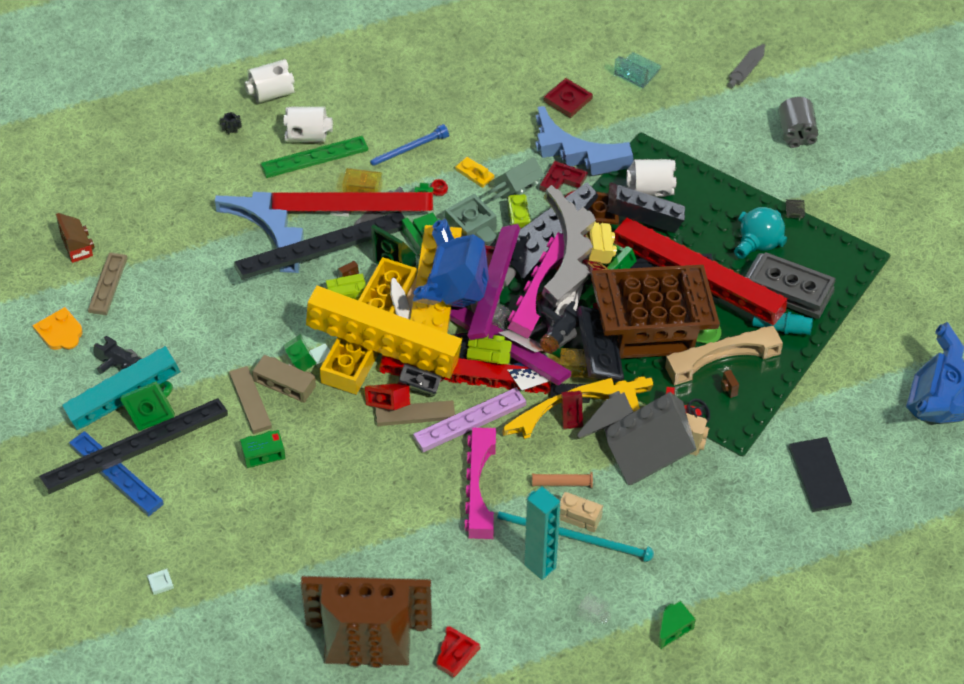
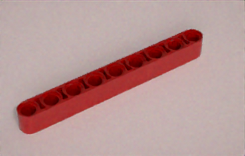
M271 192L273 210L433 211V192Z
M382 354L379 370L382 374L391 373V375L400 376L403 365L411 364L403 363L398 359ZM459 358L451 378L441 377L440 381L448 380V382L459 384L464 382L467 385L475 386L487 385L486 387L499 389L504 387L507 390L517 387L518 390H521L508 370L530 368ZM551 381L524 390L525 392H543L548 394Z

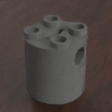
M798 96L791 97L782 102L778 108L784 141L789 144L790 148H798L800 145L816 143L818 128L811 100Z

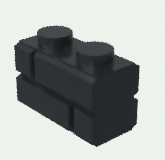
M404 364L397 384L407 385L410 390L434 397L442 376Z

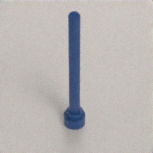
M444 124L439 125L434 132L373 158L370 163L375 166L436 138L443 140L449 137L448 129Z

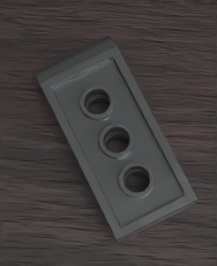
M766 252L756 256L745 276L751 281L763 285L767 289L787 298L786 307L817 319L821 317L835 288L833 287L835 283L834 277Z

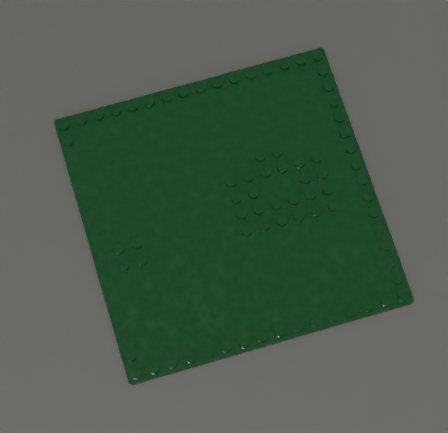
M640 132L629 143L633 154V161L675 160L673 177H676V188H674V195L656 197L685 206V219L675 233L638 222L639 224L653 229L655 232L670 238L680 245L686 246L696 253H712L713 261L728 269H732L744 277L756 256L766 252L835 278L833 285L835 287L834 293L819 319L786 307L785 313L791 312V314L813 318L810 335L788 333L787 335L785 332L777 331L783 342L780 355L766 359L755 355H734L720 358L698 369L693 374L691 381L677 385L673 384L665 368L667 356L621 358L625 381L632 382L639 377L652 378L653 387L651 391L636 394L639 402L648 405L666 395L667 387H675L674 395L682 400L684 405H687L689 401L696 398L704 401L710 410V420L706 423V427L709 428L707 438L743 457L805 375L891 255ZM629 168L603 173L592 188L596 192L609 193L610 182L628 187L626 174ZM758 207H768L777 210L785 224L784 236L787 237V241L784 246L778 245L768 251L755 250L750 252L744 259L738 258L734 250L741 243L742 238L741 222L738 221L741 213H748ZM619 216L618 225L610 224L611 232H614L626 218ZM635 254L636 259H640V258H641V257H639L638 255ZM555 268L551 270L539 284L536 295L537 315V301L540 298L544 297L542 295L544 286L557 273ZM518 272L509 285L505 286L501 291L499 305L496 307L492 320L494 324L506 330H510L508 327L511 322L508 321V318L513 310L517 311L518 306H516L520 295L524 297L526 294L523 290L527 282L522 279ZM531 273V274L529 275V277H530L529 281L532 282L533 279H534V277L531 276V275H532V273ZM591 279L588 280V284H592ZM719 298L718 303H714L721 328V337L718 341L761 328L753 326L754 315L721 298ZM539 318L535 326L541 325L542 319ZM580 325L575 328L577 335L571 340L570 344L566 343L557 350H544L588 374ZM547 331L529 336V338L546 346L543 339ZM696 342L695 348L704 346L706 343ZM728 370L732 371L739 383L738 395L732 398L729 397L727 392L723 391L721 386L723 372ZM692 402L691 406L700 407L701 404H699L698 402ZM703 408V410H702V411H703V416H702V418H706V412H705V409Z

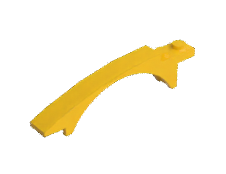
M639 377L632 382L624 380L614 385L612 378L583 385L570 391L581 390L582 398H597L605 401L610 399L609 395L614 392L620 391V394L624 392L632 411L635 412L640 409L636 394L651 391L653 382L652 378ZM561 394L542 402L508 423L503 428V436L522 432L524 439L530 438L539 419L552 407L562 403Z

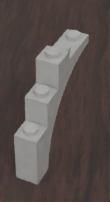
M551 185L546 189L544 199L552 207L560 222L564 237V255L559 270L544 286L542 295L555 308L588 280L590 272L587 266L580 262L590 255L593 245L584 235L593 228L596 219L584 207L577 211L575 205L568 202L563 197L562 192Z

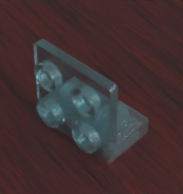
M634 52L627 59L621 56L615 59L614 75L643 89L661 70V65Z

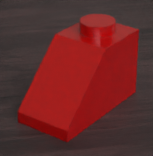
M382 384L365 386L367 406L396 410L411 405L410 389L407 385Z

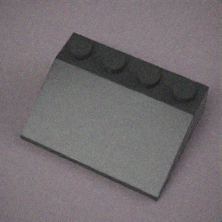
M671 392L604 428L609 447L628 485L641 481L697 450L683 401Z

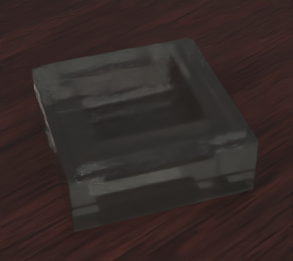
M786 199V217L804 218V200Z

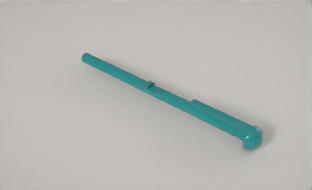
M501 511L498 512L497 519L526 526V518ZM559 527V535L640 556L644 558V562H649L654 557V551L649 546L646 550Z

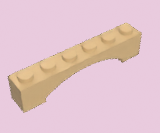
M774 326L762 327L756 331L745 332L735 337H727L721 341L707 343L704 346L672 353L666 357L665 368L673 384L677 385L691 381L693 374L698 369L720 358L734 355H755L766 359L780 355L783 342Z

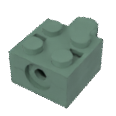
M532 157L493 179L495 187L487 192L491 194L496 190L499 191L498 194L491 197L492 201L499 197L505 198L510 195H519L540 183L539 179L545 175L535 157Z
M475 193L445 210V219L449 227L462 228L461 237L474 234L485 241V245L492 247L496 245L497 235L494 231H496L497 216Z

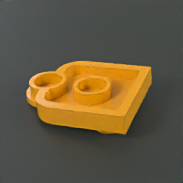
M66 307L32 325L35 332L53 350L75 348L83 333L81 325Z

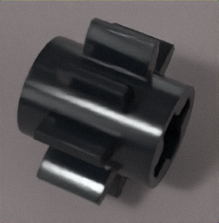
M234 112L224 114V117L220 118L222 131L226 130L228 134L237 133L238 128H242L240 115H236Z

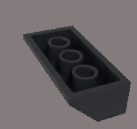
M613 182L609 183V213L673 233L684 222L685 206Z

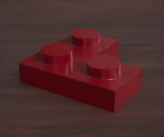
M554 161L540 184V190L546 192V189L551 185L555 189L560 190L563 183L579 188L587 178V172Z

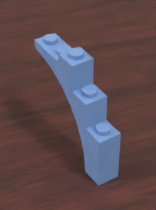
M545 106L538 107V115L535 116L537 125H541V127H539L540 133L535 144L537 152L541 151L542 158L560 155L561 160H565L566 165L585 164L586 169H590L591 176L627 169L633 163V154L629 142L600 144L573 137L553 122Z
M253 192L252 197L216 196L215 198L216 212L233 214L254 222L267 232L277 248L304 240L303 228L287 227V210L272 209L271 193ZM300 262L282 267L280 272L299 273Z

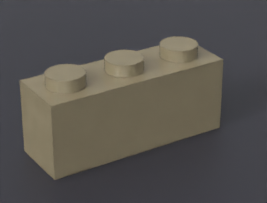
M265 354L253 370L254 382L303 403L306 402L316 387L315 376L310 372L302 371L291 364L283 363L277 358L269 357Z

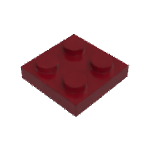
M568 78L562 80L544 96L545 103L570 118L593 99L591 92Z

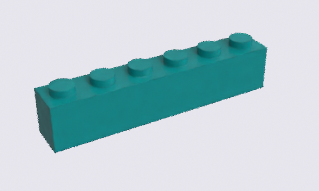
M164 346L149 356L138 360L133 365L122 369L112 377L103 380L98 385L87 389L84 393L71 398L62 406L76 430H79L123 406L120 400L122 395L155 381L159 385L181 371L167 347Z
M543 486L537 491H532L527 497L524 566L541 580L545 579L557 568L561 503Z

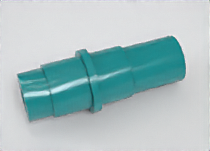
M791 312L784 313L775 325L756 316L753 319V326L755 327L774 326L776 331L785 332L787 335L788 333L810 335L813 318L791 314Z

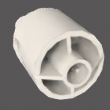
M286 59L248 70L249 81L244 82L245 89L248 95L255 97L257 103L294 93L292 84L294 83V77L292 73H288Z
M286 107V115H284V126H287L285 142H325L326 133L333 130V120L326 116V108Z
M634 160L626 174L628 187L653 196L674 195V188H676V177H673L675 160Z

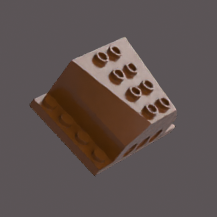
M704 265L591 271V280L604 336L617 335L620 358L667 356L672 353L683 352L690 348H695L699 330L719 328L720 323Z
M301 576L306 626L315 629L322 626L324 628V664H349L352 667L370 665L375 668L382 667L383 665L409 666L411 629H416L417 631L432 629L431 579Z

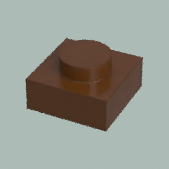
M352 261L338 268L339 278L359 274L358 264Z
M731 370L723 372V379L721 381L723 391L727 392L730 398L737 396L739 389L737 379Z

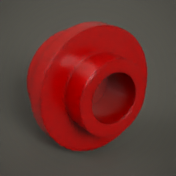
M436 179L430 185V187H433V195L442 196L448 192V185L442 179Z

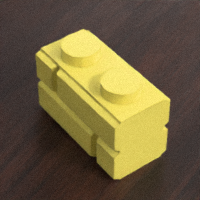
M595 223L593 228L586 233V237L593 245L592 251L588 255V260L609 264L612 257L616 255V246L613 245L615 233L611 232L610 224Z

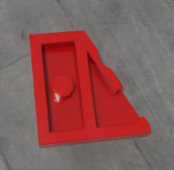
M448 625L446 627V637L441 646L442 652L437 661L438 669L455 678L481 649L480 643Z

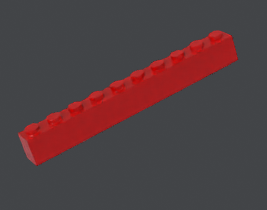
M626 218L614 231V244L622 248L626 246L632 248L634 254L659 267L704 265L711 294L772 325H775L786 311L787 298L781 294H777L765 286L759 285L749 278L734 272L732 269H728L716 261H712L700 253H696L686 246L676 243L670 238L655 232L653 229L639 224L637 221Z

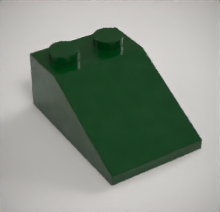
M374 224L371 226L374 263L379 264L383 257L408 266H416V254L402 240Z

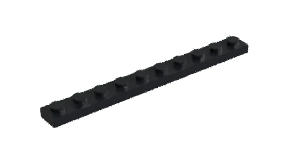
M401 211L234 261V267L241 280L370 241L372 240L371 226L373 224L389 234L402 230V219H405Z
M216 398L39 476V481L49 495L228 416V410L219 398Z

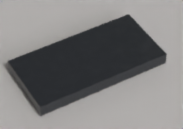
M580 306L577 308L588 376L603 380L612 378L614 382L625 380L617 336H604L598 309Z
M823 437L789 443V450L812 512L850 506L852 500L828 438Z

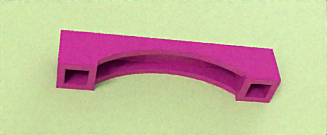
M559 232L555 238H550L546 246L549 248L548 252L544 251L539 259L541 265L540 267L536 266L531 275L534 277L533 281L528 280L523 290L526 292L525 296L520 295L516 306H518L517 311L513 310L508 318V321L511 322L508 329L527 339L540 317L536 313V295L539 284L551 270L561 265L563 261L564 237Z
M472 427V435H468V447H472L471 452H467V464H471V468H467V480H470V485H466V497H470V502H466L465 514H469V519H465V532H469V539H493L494 512H490L483 502L479 489V480L488 458L491 455H496V428Z

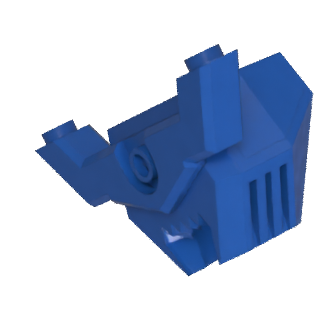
M447 220L436 221L432 226V235L437 245L432 271L429 274L427 284L419 286L414 290L413 301L429 305H435L443 301L446 305L462 308L479 302L484 298L489 279L485 241L474 234L454 239Z
M945 322L940 324L935 331L937 335L936 340L943 349V353L935 355L915 373L906 406L916 418L923 421L936 423L964 421V359L962 358L964 346L949 323Z

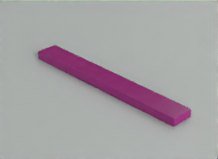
M518 224L501 227L488 269L489 279L485 295L477 304L467 335L470 340L488 336L520 232Z
M452 306L450 320L469 331L474 312L465 307ZM491 323L488 338H493V335L504 336L499 333L504 330ZM505 336V340L512 342L510 357L556 385H560L571 377L570 370L542 353L534 352Z

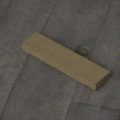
M109 252L88 308L89 313L107 316L128 259L127 255Z
M248 366L229 371L253 434L272 429V424Z
M453 400L415 403L396 410L375 407L377 426L443 421L455 415Z

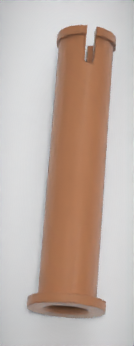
M590 472V474H532V487L590 486V488H593V472Z

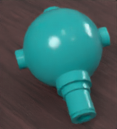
M758 207L748 213L742 212L738 219L741 222L742 238L734 253L738 258L744 259L750 252L755 250L768 251L778 245L783 247L787 237L784 236L785 224L781 214L777 210L768 207Z

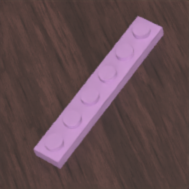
M516 387L414 433L413 439L422 452L428 451L472 431V427L478 428L526 406V400Z

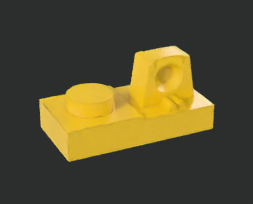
M466 157L455 167L457 172L482 188L494 179V174L488 171V168L478 164L469 157Z

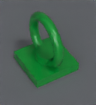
M155 381L124 394L120 398L139 431L175 416V412L167 400V397L173 390V385L169 381L159 385Z

